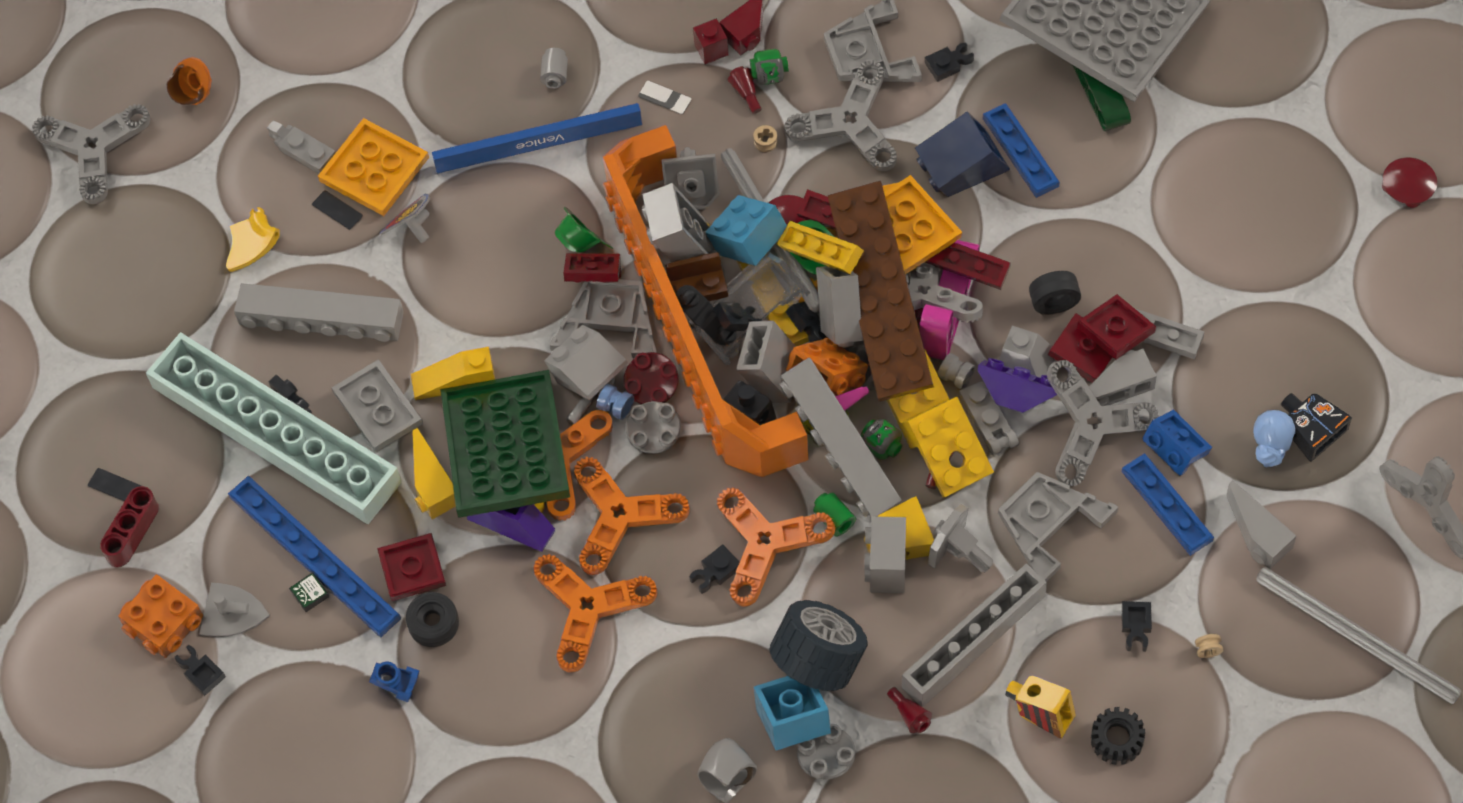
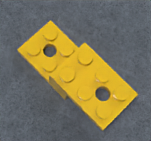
M925 350L934 387L918 391L915 394H907L889 399L887 402L910 449L919 448L942 497H947L994 473L958 397L949 399ZM952 452H958L962 455L963 463L959 468L953 467L949 462Z

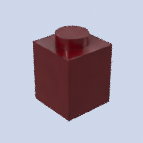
M717 18L693 27L694 45L705 65L729 55L727 37Z

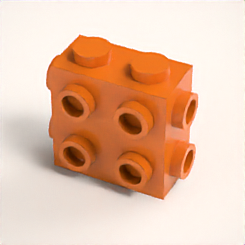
M829 338L793 347L789 354L786 372L810 357L834 396L860 388L866 380L865 374L869 365L860 360L857 354L838 346Z
M156 574L151 580H147L141 586L140 592L132 601L124 604L118 617L123 624L121 629L126 635L132 639L138 637L142 640L143 647L151 654L155 655L158 652L164 658H167L170 653L179 649L183 639L190 631L198 628L203 614L198 604Z

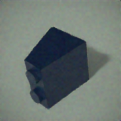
M968 111L915 147L920 156L917 158V162L925 172L928 170L931 178L928 179L936 192L941 190L948 197L1010 170L986 128Z

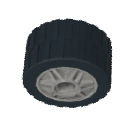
M800 600L789 606L770 644L769 651L773 661L790 678L813 689L837 691L848 685L868 646V641L862 627L845 612L819 601Z

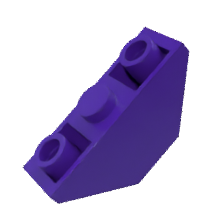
M988 358V361L983 360L978 365L977 370L997 405L1023 413L1057 395L1049 383L1047 375H1041L1040 378L1031 375V371L1026 368L1014 367L1012 369L1005 367L1004 362L993 358Z
M534 504L467 516V520L541 552H543L555 533L553 525Z

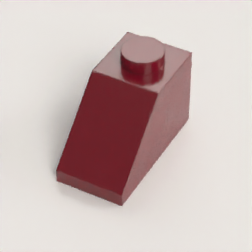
M749 0L719 22L727 37L728 44L740 56L756 48L761 41L764 13L763 0Z

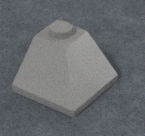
M1011 327L1000 356V361L1004 362L1005 367L1012 369L1014 367L1026 368L1031 371V375L1041 378V375H1047L1049 366L1056 362L1055 359L1048 356L1052 345L1039 334L1019 327Z

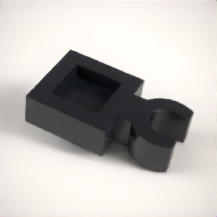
M961 43L956 47L955 51L951 52L947 46L926 56L925 64L935 80L939 82L960 72V64H971L974 61L973 52L968 55L961 54L967 51V43Z
M719 302L713 308L725 331H745L748 328L749 322L762 321L752 316L756 311L752 306H747L743 309L739 303Z
M806 302L792 304L785 311L800 333H807L810 343L828 338L821 332L820 317L817 312H812Z
M276 374L268 381L272 390L307 412L312 413L308 408L310 405L296 394L298 390L290 380L286 379L283 381Z
M722 544L701 561L703 570L698 569L690 574V582L694 583L697 579H703L705 582L699 586V592L703 594L710 589L712 581L716 580L721 585L734 575L740 562Z
M1122 601V632L1130 633L1126 639V650L1131 651L1132 642L1139 641L1142 643V651L1146 652L1148 637L1144 633H1151L1152 630L1151 602Z
M188 645L186 648L191 654L190 658L182 660L176 655L175 660L182 669H188L184 673L185 677L205 696L226 676L206 654L199 659L194 647Z

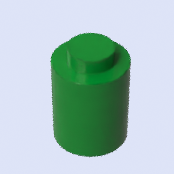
M823 493L815 500L813 512L815 514L823 512L831 517L835 524V537L846 533L856 522L854 514L835 493Z

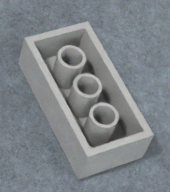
M673 183L642 194L645 204L642 206V212L650 228L647 229L649 241L652 245L656 244L661 254L667 256L671 263L677 260L698 257L703 254L716 253L715 248L705 234L711 226L710 223ZM721 261V266H722L723 275H725V274H724V270H723L722 261Z

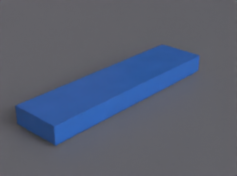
M1006 103L983 114L982 119L1036 198L1059 187V180Z
M1145 453L1122 467V473L1190 556L1213 542L1214 536Z

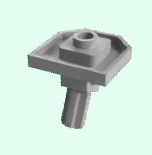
M685 147V150L680 152V158L663 159L664 186L673 183L697 210L707 209L718 197L719 186L715 154L696 156L695 150Z
M961 504L954 509L946 521L941 520L933 532L935 539L930 547L928 565L936 568L947 551L958 558L965 557L984 573L993 565V559L976 545L978 540L964 528L969 508Z

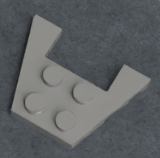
M882 0L875 6L870 5L864 9L862 14L853 19L850 17L824 33V41L839 81H852L858 71V67L866 60H876L881 64L884 70L883 82L922 81V74L915 56L888 63L875 29V24L898 19V11L894 0ZM868 69L864 72L863 76L868 80H872V78L875 79L878 72L875 69Z
M619 279L618 282L609 283L584 282L572 303V308L567 317L562 320L557 335L550 342V349L553 351L567 340L573 331L584 325L590 329L634 332L631 350L632 358H635L637 354L642 352H656L641 281Z
M1036 472L999 508L998 514L1030 567L1047 582L1061 568V563L1041 546L1077 511H1080L1101 529L1118 512L1119 507L1110 502L1107 504L1096 499V496L1089 493L1083 494L1070 488V485Z

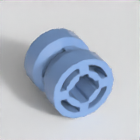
M607 384L599 394L596 408L606 412L610 411L614 417L623 420L632 408L634 396L628 392L621 393L617 387Z

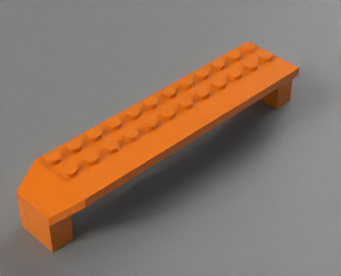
M664 125L620 141L603 156L607 182L603 183L607 195L605 200L609 211H614L616 215L614 219L619 233H624L626 238L624 239V244L628 254H633L635 261L633 263L637 275L643 276L645 293L648 298L652 297L654 305L652 306L657 320L662 319L664 325L662 330L667 342H672L674 359L677 365H682L684 382L687 387L691 386L694 405L697 410L701 409L704 428L707 433L711 432L713 436L712 445L716 455H722L727 465L759 477H765L809 460L807 433L797 412L759 425L724 401L719 394L657 251L649 241L646 226L635 204L644 186L664 180L662 160L677 158L676 145L667 126Z

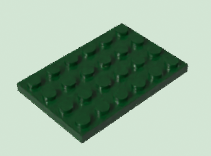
M549 370L440 389L458 518L570 497Z

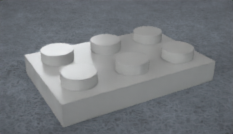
M379 359L332 387L333 393L375 452L380 451L423 424L420 416Z

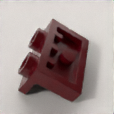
M566 253L563 271L564 282H618L619 278H621L620 254Z

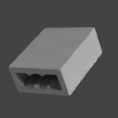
M829 266L816 267L821 332L841 347L852 346L855 341H862V332L859 324L861 311L858 275L853 271L851 274H847Z
M774 321L749 322L736 370L755 390L768 397L772 403H791L792 396L788 398L779 384L783 382L781 375L786 372L789 354L793 347L796 346Z

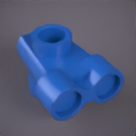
M389 661L376 663L369 683L396 694V699L409 702L420 670L408 666L406 669L397 668L394 663ZM384 675H389L392 680L384 681L381 678Z

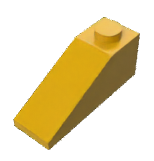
M489 346L461 351L412 373L411 379L415 400L441 396L440 389L494 380L495 374Z
M418 428L413 430L415 489L418 497L414 500L422 513L427 511L433 520L456 507L453 483Z

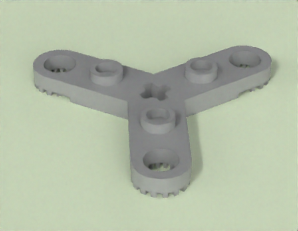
M866 60L861 63L840 107L809 111V113L803 114L796 113V115L793 114L791 117H788V120L785 122V131L788 138L795 142L846 135L876 170L888 171L892 169L897 162L896 151L867 117L884 80V70L881 64L876 60ZM868 69H875L878 74L875 79L868 80L863 76L864 72ZM856 115V122L854 124L851 122L845 123L846 116L854 117ZM803 123L806 126L805 130L800 132V134L793 133L791 131L793 124ZM880 152H887L891 155L886 163H879L876 160V156Z
M133 104V106L130 105L128 109L126 108L120 114H115L91 130L46 115V117L41 116L42 118H37V121H34L32 131L39 142L78 155L80 194L85 202L98 204L108 194L107 152L147 128L151 118L145 106ZM142 114L143 119L141 118V121L138 120V123L137 121L135 123L134 121L131 122L130 118L133 115ZM44 126H53L49 134L40 132ZM92 142L93 144H96L97 147L92 149L91 147H88V144ZM93 186L100 187L97 194H87L89 188Z
M922 263L911 271L908 287L914 310L924 308L925 304L953 310V317L959 321L961 320V322L966 321V323H969L971 321L973 323L974 320L978 321L982 318L983 305L981 301L938 286L940 268Z
M1067 360L1056 361L1048 368L1047 378L1075 421L1056 466V477L1062 483L1070 486L1082 483L1081 481L1084 480L1089 465H1091L1103 434L1147 430L1152 420L1159 417L1155 405L1153 406L1148 402L1101 406L1084 379L1077 372L1076 367ZM1061 366L1068 372V378L1065 382H1060L1056 378L1057 370ZM1143 408L1149 413V420L1146 424L1141 423L1138 418L1139 411ZM1091 416L1098 418V423H1095L1094 426L1087 423V419L1091 418ZM1069 464L1076 468V476L1072 480L1067 479L1064 473V469Z
M1436 456L1426 464L1422 476L1405 466H1399L1398 462L1392 459L1380 465L1379 470L1383 479L1405 498H1411L1424 506L1432 518V525L1435 530L1442 534L1455 555L1463 559V525L1447 501L1453 486L1452 481L1455 479L1453 469L1449 468L1451 467L1450 464L1446 465V460L1444 461L1442 457Z

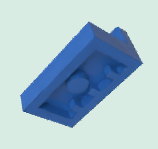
M1174 409L1152 420L1142 437L1143 441L1179 476L1185 474L1191 463L1205 457L1212 449V446Z

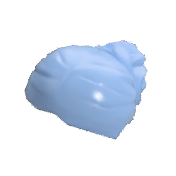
M1279 410L1265 411L1257 417L1254 423L1253 433L1258 444L1256 447V458L1264 467H1273L1282 463L1285 452L1290 449L1295 434V425L1292 418Z

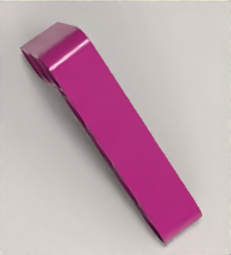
M961 240L955 242L980 251V245ZM943 270L938 286L967 296L971 279ZM925 304L920 321V334L923 346L929 357L944 361L950 353L959 320L953 317V310Z

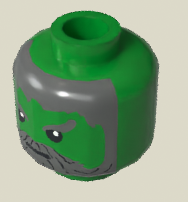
M778 49L757 51L754 53L753 59H750L753 80L757 79L760 85L780 83L784 79V72H789L787 56L781 57Z
M872 419L865 425L860 434L872 455L879 460H885L888 457L894 458L903 447L900 443L902 439L901 431L886 419Z

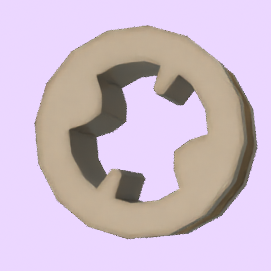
M763 125L754 131V146L760 152H770L776 148L778 143L777 132L773 127ZM764 136H769L767 142H762Z
M1208 634L1195 640V646L1199 648L1197 655L1201 658H1211L1220 655L1223 652V646L1219 644L1221 637L1217 634Z

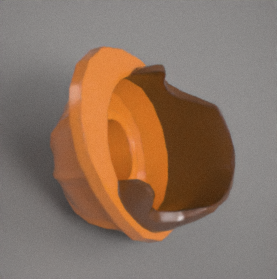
M190 57L182 60L174 68L173 74L166 84L167 92L171 99L178 104L198 105L204 102L210 94L212 79L205 63L198 58Z

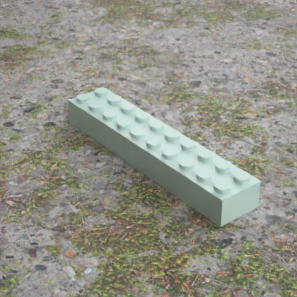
M181 332L146 372L153 389L366 524L372 521L402 483L397 467Z

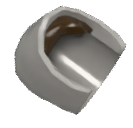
M725 738L714 743L708 750L697 775L707 791L722 802L728 803L755 776L758 768L740 745L730 738Z

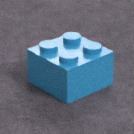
M737 195L722 214L714 220L705 234L720 256L756 266L780 239L787 224L776 205Z
M789 676L753 687L756 711L775 750L831 733L829 709L819 689L803 685Z

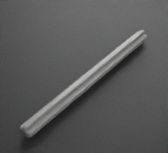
M731 148L722 152L721 159L742 195L764 202L736 152ZM776 242L773 248L807 306L812 312H818V292L805 269L789 251L779 247Z
M1263 567L1258 573L1257 582L1444 700L1454 704L1460 697L1462 692L1460 688L1272 570Z

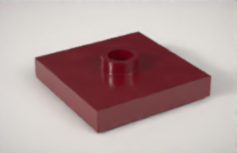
M1118 294L1078 320L1077 323L1078 329L1115 360L1156 331V325Z
M1075 313L1050 349L1048 356L1056 361L1067 360L1073 363L1079 375L1093 383L1103 373L1113 357L1077 328L1078 320L1083 317Z
M432 533L377 548L391 601L446 586Z

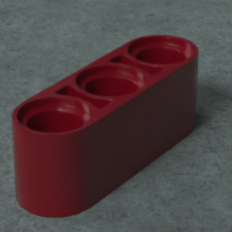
M139 486L129 493L101 540L100 549L108 563L113 567H122L130 561L159 511V505L151 489L148 487ZM148 501L144 506H139L141 502ZM129 524H135L132 528L125 529ZM121 547L119 551L111 553L114 548Z

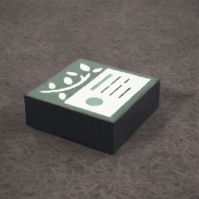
M313 572L289 588L305 612H308L329 598L328 592Z

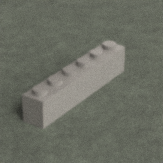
M244 283L240 284L234 309L239 325L247 328L258 326L268 327L275 331L288 329L299 333L317 332L327 336H335L336 334L347 335L354 339L367 337L383 342L389 340L398 341L404 314L400 299Z
M807 358L782 374L781 379L783 382L779 384L788 398L793 396L798 403V406L795 407L796 412L803 422L808 420L814 428L810 433L818 446L821 444L825 445L829 452L825 457L834 470L838 467L844 477L840 480L849 494L854 491L860 501L856 505L863 516L877 517L901 502L902 500L811 358Z
M1026 563L902 675V689L920 706L924 707L1046 596L1047 582Z

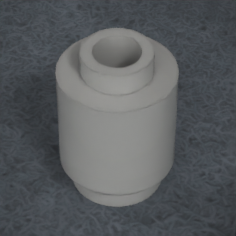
M549 48L542 56L540 80L549 88H559L566 83L568 58L564 50Z

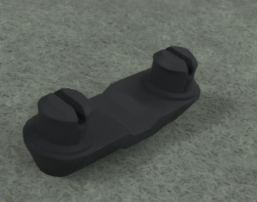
M685 285L677 290L676 296L682 310L716 343L726 346L736 340V331L724 330L713 310L714 306L696 288Z

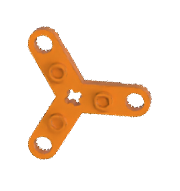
M594 410L560 434L570 497L547 502L549 514L553 519L565 521L574 515L576 503L570 463L597 445V442L609 436V433L612 432L613 423L608 412ZM601 418L606 422L605 427L602 429L591 427L594 420H600ZM566 500L569 503V507L564 511L554 509V505L558 501Z
M593 457L581 458L574 466L577 482L601 513L587 539V543L579 555L580 566L587 574L597 575L607 568L628 527L679 523L684 521L689 515L688 500L680 493L626 497L597 459H593ZM585 467L596 469L594 476L592 475L588 478L586 476L583 477L581 471ZM672 503H679L683 506L682 511L677 514L669 513L667 509ZM620 508H623L625 516L619 515L618 518H615L613 510L619 511ZM592 554L599 555L601 557L600 564L590 566L586 562L587 557Z
M727 488L717 498V506L721 513L748 542L729 589L730 596L740 606H750L757 601L776 553L827 542L835 533L834 522L828 514L826 515L823 512L769 523L739 489ZM737 497L739 499L736 504L737 506L731 509L725 507V503L729 498ZM819 522H825L828 526L827 530L822 532V534L813 532L814 526ZM762 536L769 537L770 543L768 545L762 543L760 539ZM744 585H749L752 587L751 594H748V597L745 596V598L738 596V590Z
M548 554L538 557L533 567L536 579L570 610L556 656L558 665L566 672H577L585 665L599 618L650 605L657 597L656 584L647 576H639L638 578L626 581L622 580L590 588L555 555ZM546 564H553L556 570L552 575L549 574L548 576L541 573V568ZM642 585L648 586L651 590L646 597L643 596L641 598V596L638 597L635 594L637 587ZM585 601L589 603L593 601V609L590 610L588 608H585L584 610H582V602ZM575 651L579 654L576 662L569 664L563 660L567 652Z

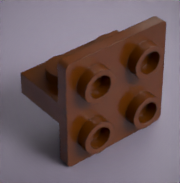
M718 252L703 254L685 260H677L665 265L667 276L675 294L680 287L690 285L696 288L709 302L729 297Z

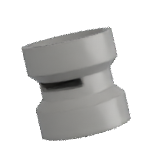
M949 353L940 366L938 377L944 381L950 380L954 382V386L964 389L974 374L975 365L969 362L963 363L959 361L958 356Z

